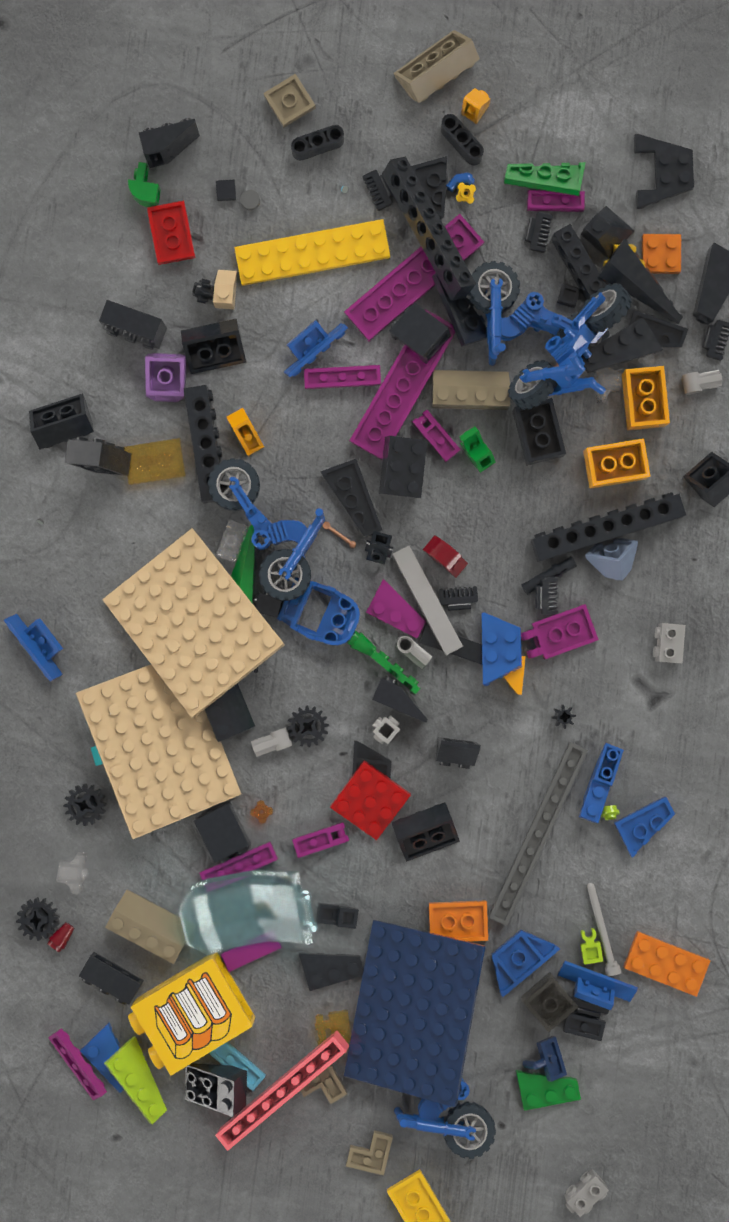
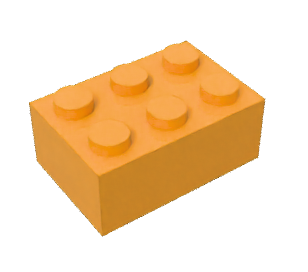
M664 366L626 369L622 373L627 430L667 426L670 423Z
M644 439L589 447L583 451L589 488L646 480L650 477Z

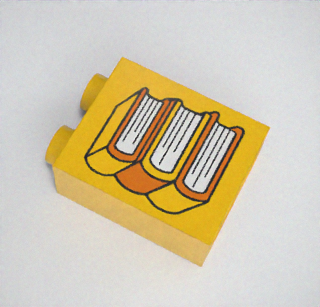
M217 950L137 997L131 1006L133 1012L128 1015L129 1022L136 1034L146 1033L153 1046L148 1048V1053L155 1067L161 1069L165 1066L170 1076L253 1026L255 1020L254 1013L230 972H228Z

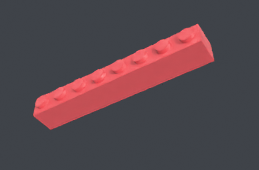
M336 1030L220 1127L215 1136L227 1151L346 1053L349 1044Z

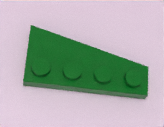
M579 162V165L562 163L561 166H551L550 163H543L541 166H534L532 163L508 164L504 184L579 196L586 162Z

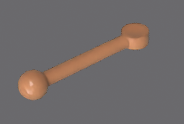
M329 522L323 523L324 529H329L349 544L350 548L356 547L355 541H350L330 526Z

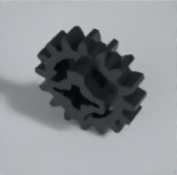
M306 705L304 711L299 707L298 714L296 712L292 713L294 719H288L292 723V725L287 727V729H292L289 736L296 737L293 741L294 743L298 740L301 741L300 746L307 743V746L311 747L312 742L317 746L318 739L324 741L322 734H328V731L324 730L325 727L329 726L328 723H324L327 716H321L322 710L317 713L315 706L312 710H309V706ZM307 713L313 714L312 718H304L302 715ZM314 719L315 721L312 723L311 726L313 730L311 731L308 729L307 731L302 733V731L305 728V725L303 723H309ZM318 720L321 722V731L316 728ZM296 721L300 724V731L298 733L295 728ZM311 734V735H313L315 738H313V739H304L303 737H304L305 735Z
M85 783L82 789L77 785L75 786L76 791L71 789L69 791L71 796L65 797L68 803L63 805V807L68 808L65 815L71 814L69 820L76 819V825L83 822V826H87L88 821L93 825L95 819H101L99 814L106 812L102 809L103 806L107 805L106 802H102L105 795L100 796L101 789L95 791V785H91L88 788L87 783ZM86 792L82 798L76 797L79 793ZM84 801H87L86 804H87L89 807H87V808L84 809V805L81 804V803L84 802ZM87 812L94 813L91 817H85Z
M36 897L34 903L30 899L27 901V905L23 904L21 906L23 911L17 912L20 918L16 920V923H21L18 930H24L23 936L29 934V940L36 936L37 941H40L42 936L46 939L49 937V933L53 934L55 932L53 927L59 925L55 920L59 919L60 915H55L58 908L52 909L53 902L47 904L46 898L40 902L39 897ZM30 908H33V909L31 910V911H32V914L26 916L28 910H29ZM37 916L39 919L41 918V921L38 922V920H35L34 917ZM50 922L48 928L43 930L44 924Z

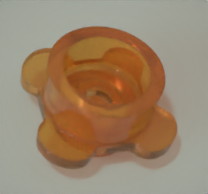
M259 800L257 806L250 811V815L256 817L259 823H265L266 818L273 814V808L268 807L263 800Z

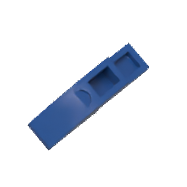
M605 743L588 783L579 814L580 818L596 824L599 823L609 789L613 785L621 761L623 749Z

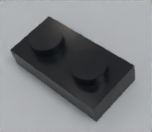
M567 1011L563 1032L602 1041L606 1022L605 1020Z

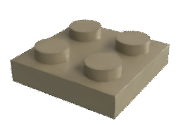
M296 74L263 93L283 128L316 109V105Z

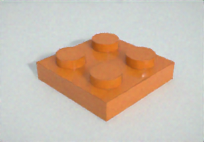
M643 234L642 260L645 262V268L647 267L652 274H680L681 234Z

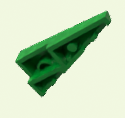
M250 525L231 577L253 604L256 547L252 543L254 527Z

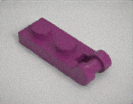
M427 409L422 413L421 417L415 418L412 421V424L428 440L445 463L461 450ZM428 421L431 425L425 428L423 424Z
M344 822L293 838L292 841L298 858L349 841V837L344 831ZM336 831L338 838L333 839L331 833Z

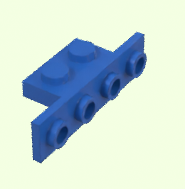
M316 320L287 344V347L298 360L284 371L285 375L289 377L298 375L302 371L301 368L306 363H312L319 352L326 351L331 346L330 343L333 340H338L344 336V331L348 327L340 323L327 334Z
M18 614L4 620L9 630L13 632L49 681L63 675L52 660L63 648L40 618L35 620L29 627L24 624Z
M564 961L558 971V976L576 982L574 997L611 1010L614 1006V996L630 1002L638 990V987Z

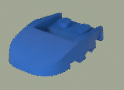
M310 581V585L303 595L297 599L284 602L277 619L311 640L329 645H341L353 636L359 623L360 612L358 605L350 597L340 593L331 586ZM312 589L331 597L317 632L297 624Z

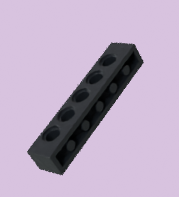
M207 385L183 388L201 502L203 504L215 502L209 493L208 480L214 467L220 464L219 458L223 456L221 446H217L216 440L220 437L218 427H214L213 421L217 420L215 408H211L210 402L214 401L212 390L208 389ZM202 402L206 404L204 410H196V406L198 403ZM203 421L209 423L208 428L205 430L199 429V424ZM211 440L212 444L209 448H202L203 441ZM212 458L215 461L214 465L210 468L205 467V461ZM220 485L222 493L228 489L227 485Z

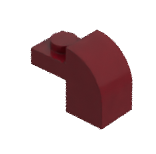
M436 535L422 549L455 578L468 564L461 557L462 555Z

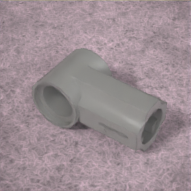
M719 370L704 373L692 372L681 376L685 395L702 392V390L722 386V375Z
M400 636L397 639L396 648L398 651L403 653L420 669H423L432 658L412 638ZM403 639H407L410 642V646L406 650L400 647V642Z
M286 727L251 741L256 757L292 746Z

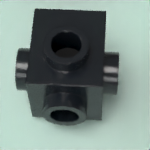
M374 531L371 541L367 540L365 551L368 552L366 560L385 565L386 558H391L393 547L390 546L392 535Z

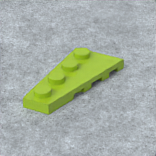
M133 1036L104 1064L149 1123L154 1124L167 1109L137 1038Z

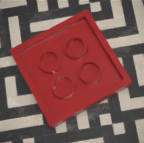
M364 760L331 803L330 808L377 840L409 799L411 793Z

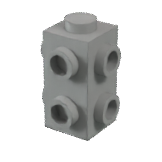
M385 715L383 718L379 716L372 724L374 727L373 733H375L373 735L374 738L381 744L384 742L389 744L400 730L398 727L399 722L391 715L388 718Z
M592 1169L589 1172H585L576 1185H571L566 1190L564 1196L567 1203L565 1205L571 1213L576 1212L581 1217L583 1214L589 1213L598 1200H603L609 1189L606 1183Z

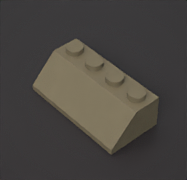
M453 30L393 74L410 98L420 103L428 99L429 95L435 91L442 89L447 82L456 79L461 72L473 67L480 58L472 39Z
M434 370L432 408L508 410L510 407L508 389H510L509 372Z
M127 889L105 928L174 964L195 925Z

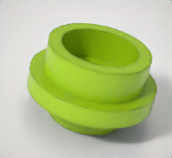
M615 805L605 806L601 817L605 818V820H614L620 812Z

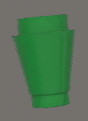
M356 630L347 641L350 648L368 656H371L376 650V646L362 632H357Z

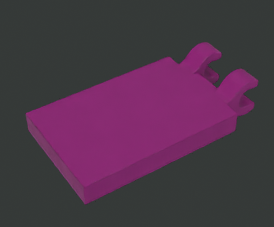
M586 604L531 623L533 629L521 633L522 641L533 637L537 647L526 651L529 659L542 655L545 660L599 640Z

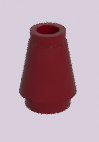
M65 922L64 925L49 937L50 940L47 944L57 952H60L62 949H65L75 928Z

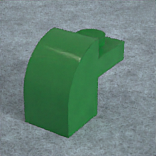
M139 162L138 168L134 170V180L128 179L129 190L135 201L145 207L158 206L161 194L159 184L147 182L149 168L147 163Z
M475 426L459 436L462 449L480 473L496 463L492 451L483 442L480 432Z

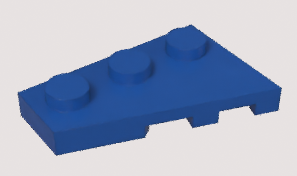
M664 796L615 821L614 824L630 856L633 858L637 851L643 845H646L650 841L649 839L675 813L667 797Z
M109 1022L80 1052L121 1093L124 1089L104 1064L105 1061L120 1049L118 1039L115 1038Z

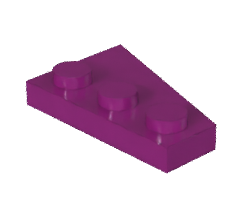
M384 579L366 611L367 614L415 638H418L426 622Z

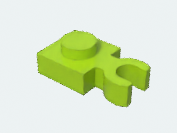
M591 928L592 934L589 937L585 936L584 930H581V937L585 940V943L580 944L584 965L603 962L601 944L599 941H594L596 938L594 928Z

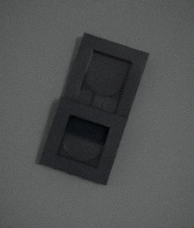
M318 903L316 923L356 929L359 909Z

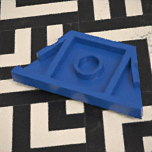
M482 613L484 686H488L492 681L498 678L501 679L509 672L516 671L522 667L521 628L487 613Z
M519 930L491 954L501 996L504 997L558 952L560 948L526 931Z

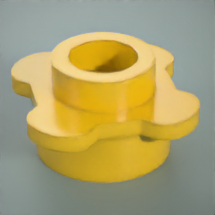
M460 183L457 186L458 195H456V200L458 202H467L468 204L473 203V195L476 191L475 185L471 184L469 186Z

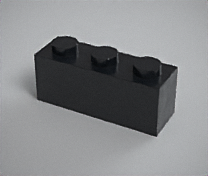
M95 952L90 955L79 974L84 983L95 985L101 993L116 997V1001L123 1005H130L144 981Z

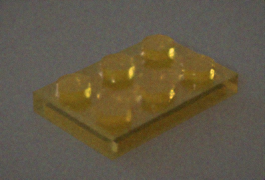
M180 438L124 447L125 451L132 453L129 476H127L129 485L186 477Z

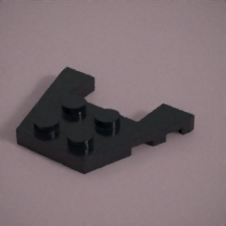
M640 134L634 135V154L654 153L656 189L637 190V209H642L663 199L693 190L694 169L692 149Z

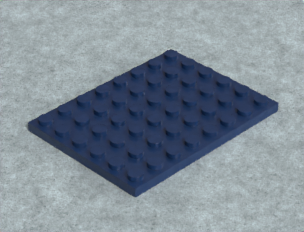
M373 920L344 1076L456 1107L485 946Z

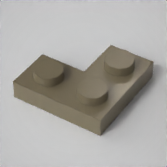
M332 1065L300 1090L303 1097L321 1087L330 1104L347 1095V1090Z
M374 1130L370 1149L350 1145L346 1167L384 1176L393 1135Z

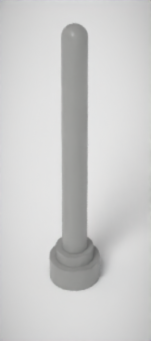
M588 883L587 889L607 961L605 963L606 967H604L606 976L618 975L621 973V968L617 961H614L596 889L593 883Z

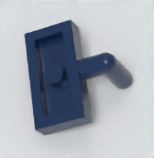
M556 1036L548 1037L536 1043L541 1057L540 1060L523 1061L524 1068L537 1070L543 1067L547 1081L550 1082L567 1075Z

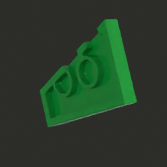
M375 651L372 654L371 658L414 694H417L421 689L417 686L419 682L411 675L406 677L402 673L404 669L397 663L392 665L388 662L389 657L384 652L380 651L378 653Z
M516 1070L524 1111L581 1100L576 1078L563 1076L550 1082L547 1081L546 1075Z

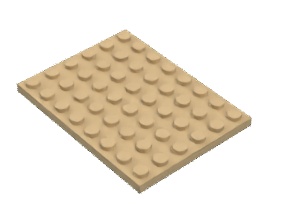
M193 528L102 599L192 718H195L285 645Z
M152 665L75 693L132 839L241 795L222 743L217 741L205 710L195 718H192Z

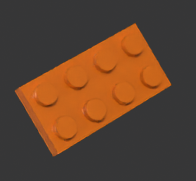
M637 931L623 967L697 997L711 960Z

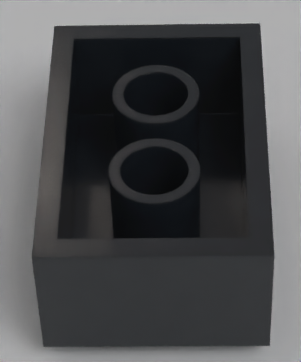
M106 300L99 319L107 334L118 337V335L123 336L126 341L134 344L136 341L143 343L142 346L150 350L154 348L160 349L167 330L162 319L110 300Z
M552 398L540 402V405L533 406L531 409L526 408V410H523L516 406L512 411L526 466L561 458L566 454Z
M385 436L379 494L421 498L428 440Z
M76 437V440L68 439L65 463L94 473L129 476L132 453L125 451L124 447L115 446V444L105 442L102 439L94 438L93 441H88L87 438Z

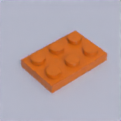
M487 901L429 903L430 933L463 941H488Z

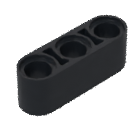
M454 114L445 115L441 122L442 135L468 164L472 166L480 164L484 153L483 146ZM451 123L454 127L447 128L445 124ZM463 137L467 141L462 143L458 141V138ZM476 151L479 153V156L474 157L470 152Z
M332 125L297 137L291 142L292 156L296 160L302 161L340 148L344 144V130L339 125ZM333 134L340 135V138L332 139L331 136ZM316 140H320L323 142L321 145L318 146L313 144V142ZM298 146L305 148L301 152L295 150Z

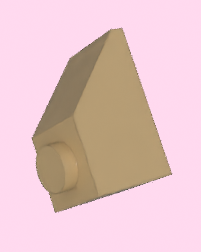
M218 270L214 284L213 303L215 308H235L237 271Z

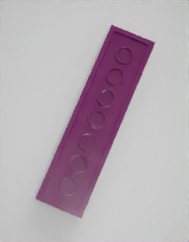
M461 214L445 226L463 261L484 245V241ZM418 248L344 311V314L368 342L404 313L406 308L411 307L414 302H417L435 286L432 276L436 272L423 248Z
M426 309L425 311L448 327L451 337L427 364L421 361L419 356L406 345L403 346L349 440L352 444L381 460L383 459L385 436H397L455 335V330L451 323Z

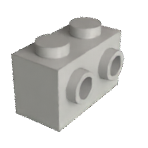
M658 624V627L655 628L657 646H654L653 657H656L655 662L683 663L686 625Z

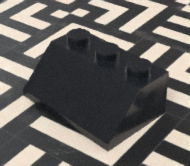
M237 318L181 330L182 345L191 374L247 363Z
M83 393L29 411L30 431L39 450L50 448L62 442H68V439L72 440L76 437L87 436L94 432L93 421Z
M238 683L205 709L218 742L255 727Z
M446 802L391 822L406 862L460 842Z

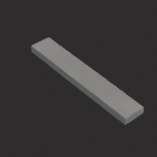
M410 546L393 553L392 556L445 656L462 648L461 641Z

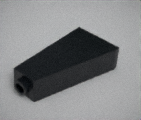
M713 243L707 251L693 316L696 317L698 322L708 325L714 321L729 294V250L716 243Z

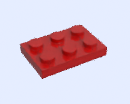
M184 200L148 207L147 212L158 265L196 258Z

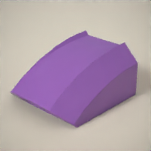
M162 353L147 354L145 356L146 397L154 401L178 402L184 398L183 388H185L186 356Z

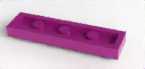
M380 365L304 369L305 389L381 385Z
M271 841L223 863L203 870L199 874L208 891L278 860Z
M61 1028L48 1037L92 1100L102 1097L107 1092L103 1082L96 1077L91 1065L86 1063L81 1056L80 1050L70 1041L68 1033Z

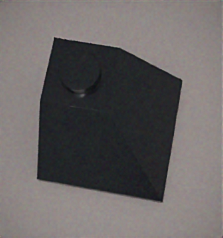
M605 206L584 227L581 235L609 259L613 254V246L620 245L624 238L627 240L634 230L609 207Z
M713 452L708 454L683 476L696 493L713 507L717 506L729 495V463Z

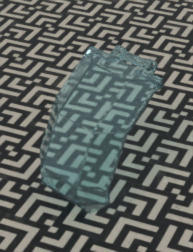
M251 870L208 878L192 884L178 908L186 944L207 955L224 949L267 941L303 943L307 946L313 943L311 933L318 930L317 923L314 922L310 902L312 899L311 893L302 890L298 871Z

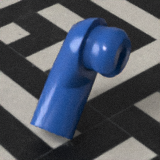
M468 172L456 174L446 185V188L453 192L460 183L470 186L474 184L475 179Z

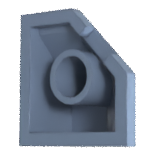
M618 538L608 545L603 546L602 543L594 545L585 556L604 577L623 580L632 569L638 541Z

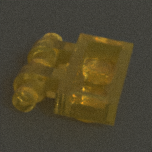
M348 1010L329 1012V1020L324 1021L323 1014L315 1016V1030L318 1031L319 1038L317 1045H320L327 1039L326 1028H331V1034L337 1030L350 1045L351 1028Z

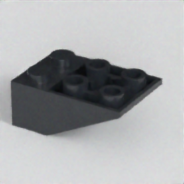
M190 118L182 119L174 124L165 123L158 128H146L142 132H138L143 153L150 168L170 163L200 136L195 119Z
M191 1063L186 1066L185 1100L234 1117L246 1107V1070L231 1065Z

